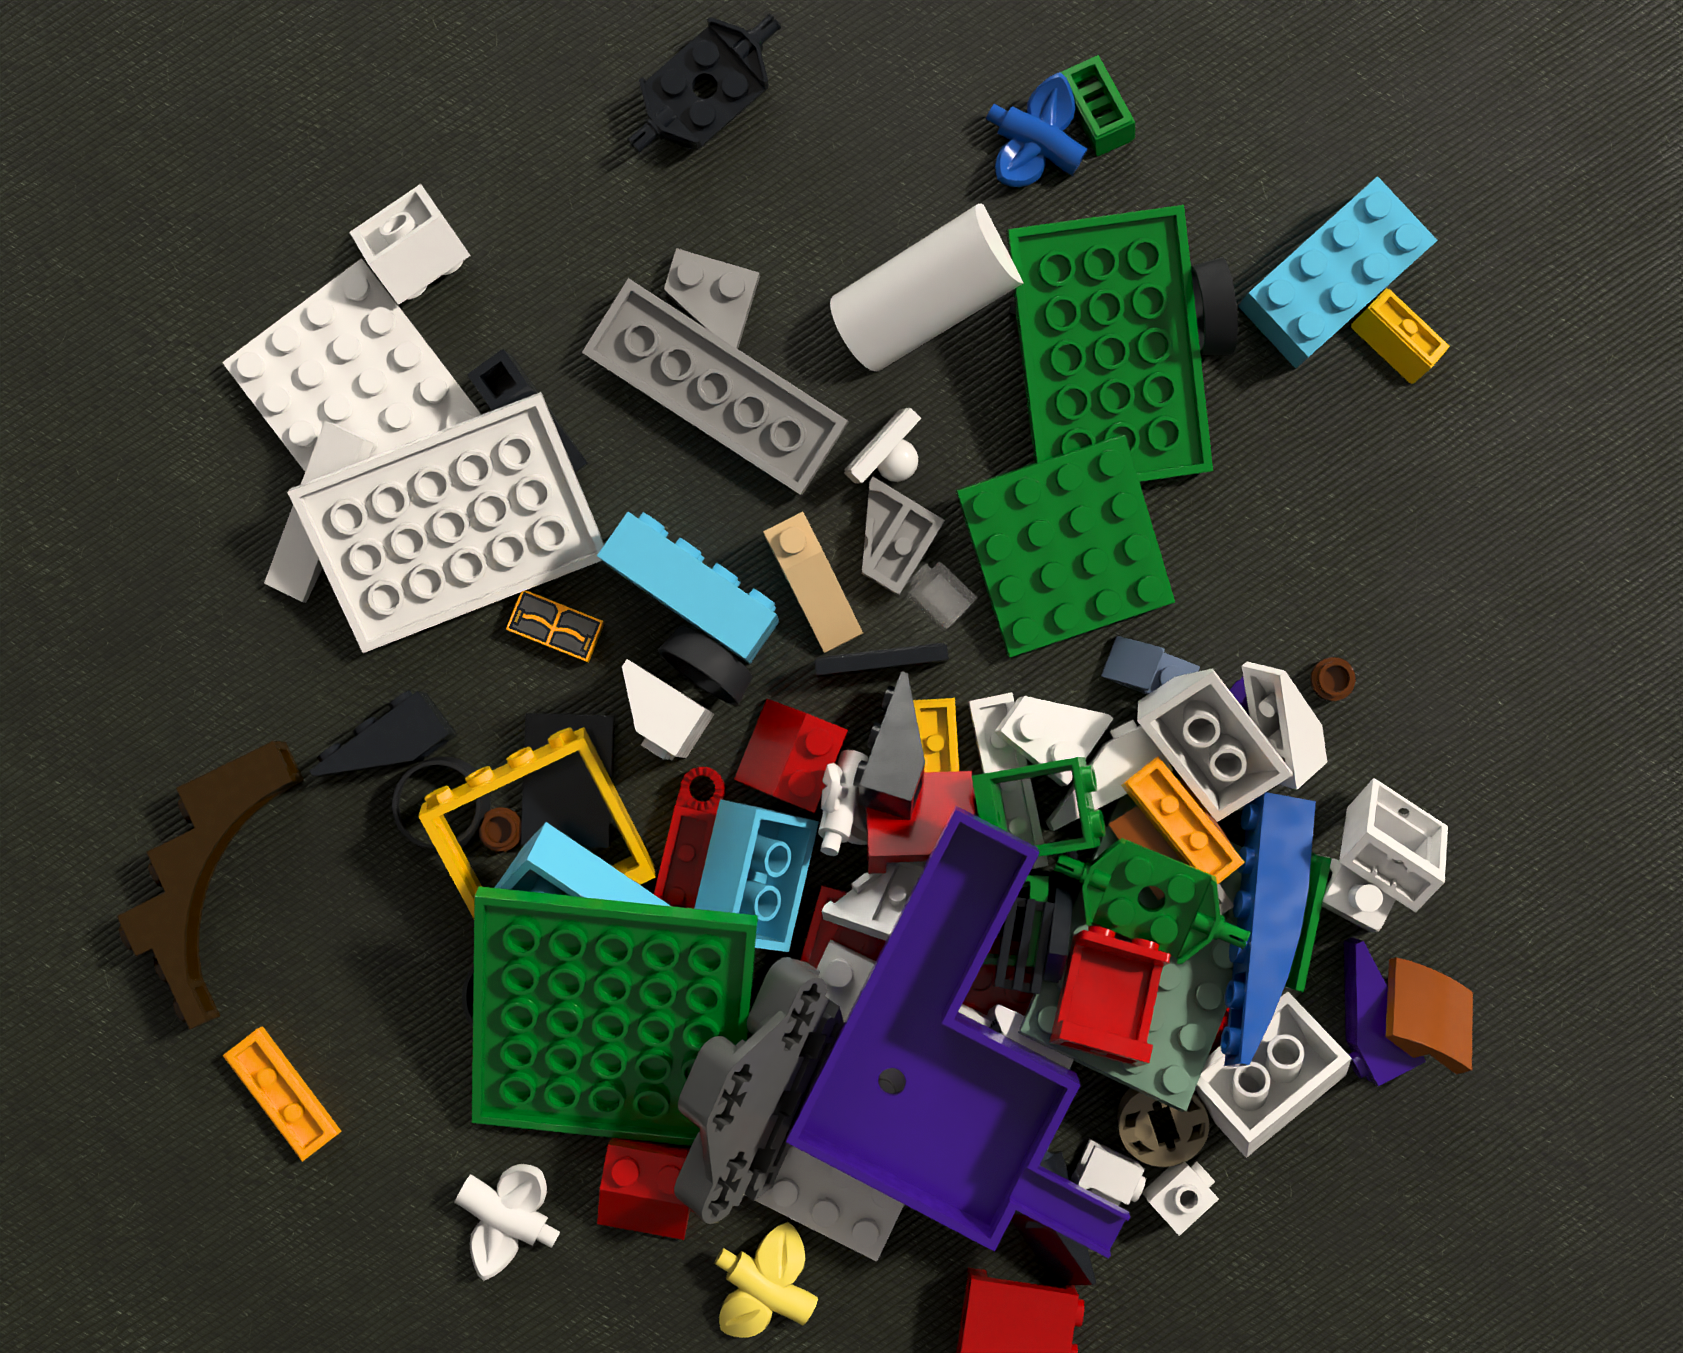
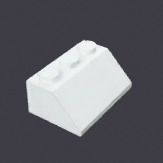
M627 659L622 666L635 730L645 737L641 745L662 759L673 760L675 756L687 758L714 716V713Z
M1213 668L1174 677L1138 701V723L1216 822L1293 776L1290 768Z
M1286 992L1280 997L1271 1023L1250 1065L1239 1067L1224 1066L1225 1054L1221 1052L1220 1046L1208 1055L1195 1091L1215 1124L1247 1158L1344 1078L1352 1058L1289 992Z

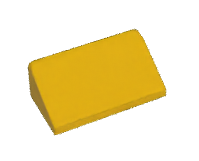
M1388 288L1351 324L1352 329L1411 384L1415 383L1429 371L1450 347Z

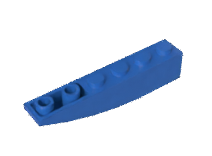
M1265 792L1247 803L1243 808L1241 827L1245 830L1244 847L1239 851V856L1245 863L1237 869L1242 874L1240 891L1236 893L1233 902V914L1237 918V927L1250 931V936L1243 950L1232 944L1229 946V959L1233 963L1232 980L1229 981L1225 991V1005L1229 1008L1228 1026L1222 1032L1220 1044L1221 1052L1225 1054L1224 1066L1239 1067L1250 1065L1271 1023L1287 982L1301 934L1309 890L1316 801Z

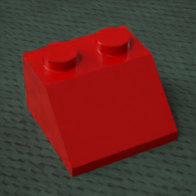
M766 699L734 780L815 813L822 796V789L826 787L823 783L827 764L836 762L848 730L808 713Z
M612 1138L608 1143L601 1179L597 1224L684 1240L690 1209L677 1199L674 1187L690 1148L659 1142Z

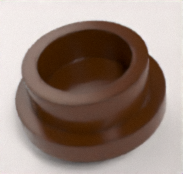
M1330 657L1319 661L1314 666L1310 682L1312 689L1320 698L1327 701H1338L1346 698L1353 691L1356 677L1352 666L1347 661L1337 657Z
M504 807L488 811L484 815L482 824L479 827V836L483 844L489 849L499 852L514 848L521 840L522 820L515 811Z

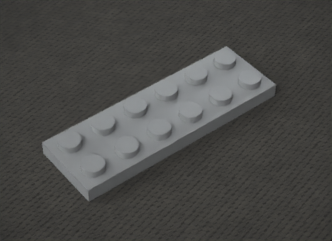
M629 278L582 351L583 354L800 495H803L849 423L848 420Z

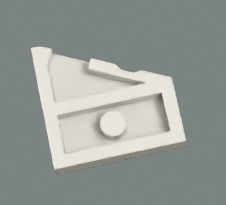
M1023 696L1017 699L994 733L1034 765L1075 757H1085L1086 759L1113 718L1105 713ZM1071 771L1048 775L1060 786L1068 785L1073 778Z
M926 862L887 863L886 873H864L852 883L851 891L836 903L829 901L824 905L822 909L823 919L886 941Z

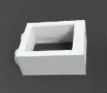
M1373 778L1347 807L1339 863L1406 907L1417 912L1445 883L1448 826ZM1406 808L1409 810V813L1401 814L1399 809Z

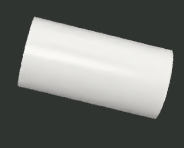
M977 204L832 296L830 308L835 325L852 354L866 368L872 371H880L1024 282L984 205Z

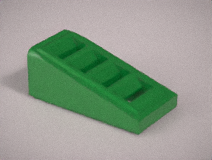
M1099 55L1060 72L1067 78L1075 100V113L1096 156H1101L1135 139V121ZM1095 76L1097 77L1098 81L1078 89L1077 84ZM1104 92V96L1086 104L1085 100ZM1111 108L1112 112L1094 119V115Z

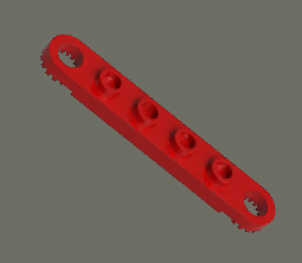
M696 767L684 775L674 808L654 891L655 896L673 907L695 908L719 802L724 797L725 784L723 778L716 770L709 767ZM698 776H707L715 784L714 795L705 802L696 800L690 792L691 782Z

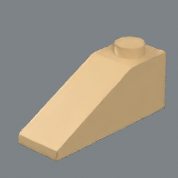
M801 512L763 531L765 539L823 652L827 653L862 635L863 632L804 513Z

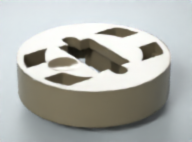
M1129 1088L1123 1095L1117 1112L1120 1137L1129 1153L1143 1163L1158 1167L1179 1165L1193 1158L1204 1146L1209 1133L1207 1110L1197 1092L1194 1091L1187 1111L1180 1112L1170 1107L1180 1138L1174 1139L1175 1146L1173 1148H1168L1165 1142L1158 1144L1148 1114L1149 1111L1154 1110L1152 1104L1157 1100ZM1161 1103L1162 1108L1167 1107V1105ZM1134 1113L1133 1117L1126 1118V1115ZM1200 1124V1127L1193 1129L1194 1125Z

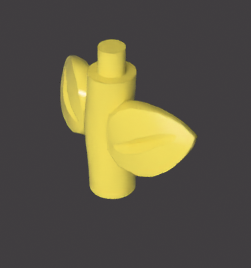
M786 1222L770 1231L760 1242L755 1253V1259L743 1251L737 1256L725 1248H722L714 1264L727 1271L726 1280L739 1288L730 1293L724 1300L719 1316L721 1331L727 1335L739 1338L755 1336L766 1329L773 1312L783 1315L802 1326L808 1321L816 1307L818 1297L792 1284L805 1266L804 1245L799 1233L792 1224Z

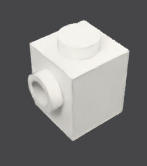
M1197 1161L1191 1167L1186 1162L1168 1167L1142 1191L1148 1202L1179 1236L1219 1200L1209 1189L1215 1181Z

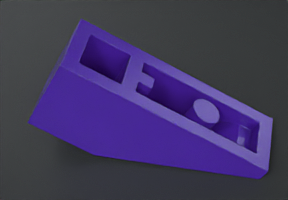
M1353 937L1345 940L1346 1041L1352 1051L1348 1054L1352 1058L1350 1065L1360 1079L1365 1077L1368 1081L1380 1086L1425 1063L1426 1060L1424 1056L1411 1057L1386 1038L1388 987L1365 942Z

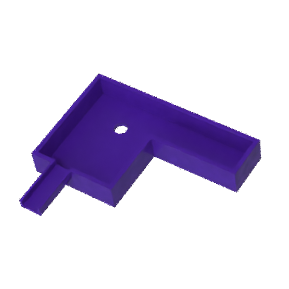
M955 805L790 1128L786 1143L994 1252L1017 1210L1087 1248L1110 1258V1249L1125 1220L1129 1221L1130 1219L1129 1212L1040 1166L1053 1137L1080 1087L1077 1073L958 1012L1040 852L1036 846ZM888 1068L900 1070L905 1077V1086L897 1093H887L879 1085L880 1074Z

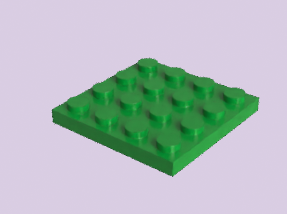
M1119 435L955 490L1005 650L1009 657L1175 603L1126 435Z

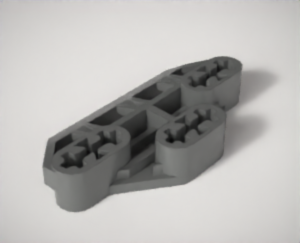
M784 957L771 966L748 1016L747 1030L752 1037L746 1042L742 1039L737 1045L723 1036H716L708 1040L699 1051L678 1100L679 1111L700 1128V1132L694 1139L676 1180L674 1193L677 1199L705 1223L713 1224L725 1218L730 1213L732 1206L740 1205L744 1194L754 1202L773 1187L791 1146L786 1143L790 1128L844 1024L840 1006L825 996L827 987L824 980L819 977L820 971L807 962Z

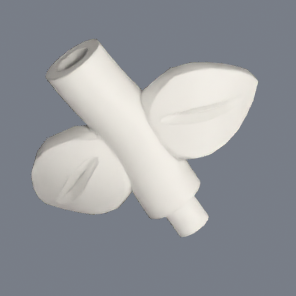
M844 750L840 752L837 765L829 763L826 767L823 783L827 787L822 789L821 809L823 814L818 831L819 835L823 838L820 850L826 855H838L840 844L847 841L858 845L867 844L865 807L859 805V787L853 786V782L860 761L868 762L869 758L858 751Z
M527 1164L511 1166L502 1173L497 1185V1192L470 1174L454 1202L481 1220L471 1233L470 1253L477 1275L483 1281L497 1275L511 1262L518 1251V1239L532 1246L537 1240L552 1248L560 1234V1231L545 1224L548 1219L547 1216L536 1211L544 1203L547 1194L546 1180L543 1172L537 1167Z

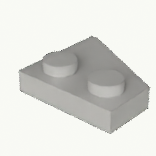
M676 248L664 291L679 307L685 309L695 322L738 349L760 274L756 271Z
M872 477L869 482L862 574L897 596H900L945 520Z

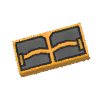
M525 590L520 593L506 630L589 663L605 622Z

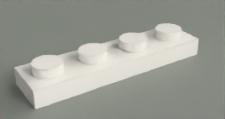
M1013 693L969 701L968 704L983 774L1028 766L1027 760L1023 755L994 733L1014 705ZM1031 779L1000 783L1009 833L1032 845L1044 844ZM1047 856L1037 857L1032 869L1049 866Z

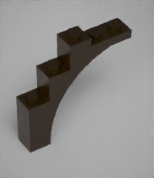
M272 741L176 788L181 797L178 800L180 812L188 823H193L195 828L147 851L151 861L148 865L151 877L158 886H163L165 893L117 916L121 924L119 927L121 940L129 950H133L135 956L154 952L156 956L154 959L155 970L162 981L168 982L175 997L173 999L175 1013L182 1022L187 1023L189 1029L201 1026L220 1017L219 1011L203 980L199 955L202 909L216 866L232 839L259 809L276 796L304 781L286 742Z

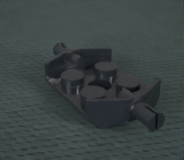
M769 13L752 30L749 29L747 31L744 28L709 17L707 19L708 27L647 81L643 77L639 79L648 119L645 120L646 123L639 130L627 138L636 152L640 154L657 137L660 140L666 138L684 148L699 150L769 88L768 77L761 54L763 51L762 44L781 29L779 22L776 19L774 20L772 14ZM701 80H710L718 88L712 97L703 99L694 94L695 85Z

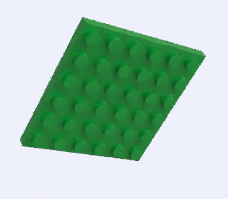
M479 886L475 894L472 1123L692 1146L694 1139L700 1132V1128L681 1114L678 1109V1100L696 1057L708 1040L716 1036H723L735 1045L742 1039L745 1042L747 1041V1020L750 1013L758 915Z

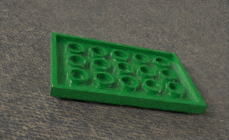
M1184 205L1006 230L1008 253L1024 282L1013 289L1034 462L1047 460L1119 435H1126L1139 482L1213 471Z

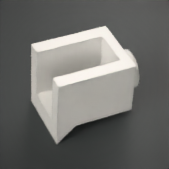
M1089 1138L1070 1181L1119 1206L1121 1202L1129 1205L1130 1201L1136 1202L1144 1189L1146 1178L1142 1176L1144 1169L1138 1161Z

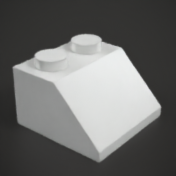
M421 184L350 231L368 265L398 305L406 299H414L426 290L428 284L441 275L455 272L462 265L463 260L471 256Z

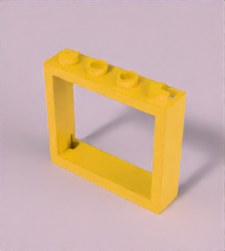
M571 727L558 731L547 739L549 744L532 751L531 747L518 750L506 759L507 764L491 770L490 766L478 769L465 778L467 783L450 790L449 786L441 787L424 798L426 802L422 804L418 817L473 918L475 894L478 887H482L443 814L576 751H579L632 856L611 866L639 885L655 878L654 863L584 727L574 732Z

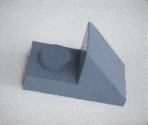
M1116 636L1101 677L1148 695L1174 677L1199 672L1200 666L1164 653L1165 649L1162 647Z

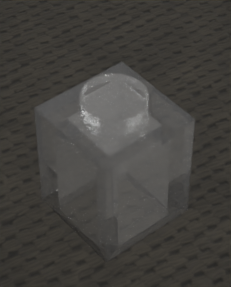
M940 561L932 569L927 564L923 565L908 581L913 589L908 593L907 597L944 633L978 598Z

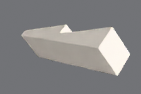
M324 420L301 484L368 459L375 443ZM293 505L264 584L306 603L323 567Z

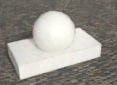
M911 408L898 410L845 468L844 474L854 483H863L876 468L889 481L900 482L910 478L917 469L918 455L913 445L903 438L918 423L921 417Z

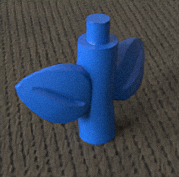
M1059 72L1050 76L1035 89L1028 100L1027 113L1013 106L1009 111L996 104H993L986 120L1000 127L997 134L1009 139L999 150L995 164L997 180L1002 184L1010 187L1031 185L1041 177L1046 166V158L1073 176L1086 154V147L1063 132L1074 118L1075 100L1070 84L1062 73Z

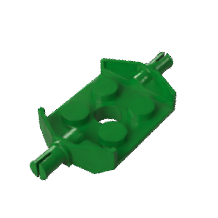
M1124 838L1113 843L1093 861L1088 860L1086 864L1061 853L1055 866V872L1057 871L1079 880V883L1083 885L1086 925L1091 926L1093 922L1131 939L1139 938L1153 941L1159 944V951L1176 957L1178 964H1183L1209 944L1212 939H1220L1242 950L1249 939L1250 931L1225 922V916L1220 915L1216 876ZM1147 886L1158 887L1163 891L1165 901L1157 908L1146 907L1139 900V892Z

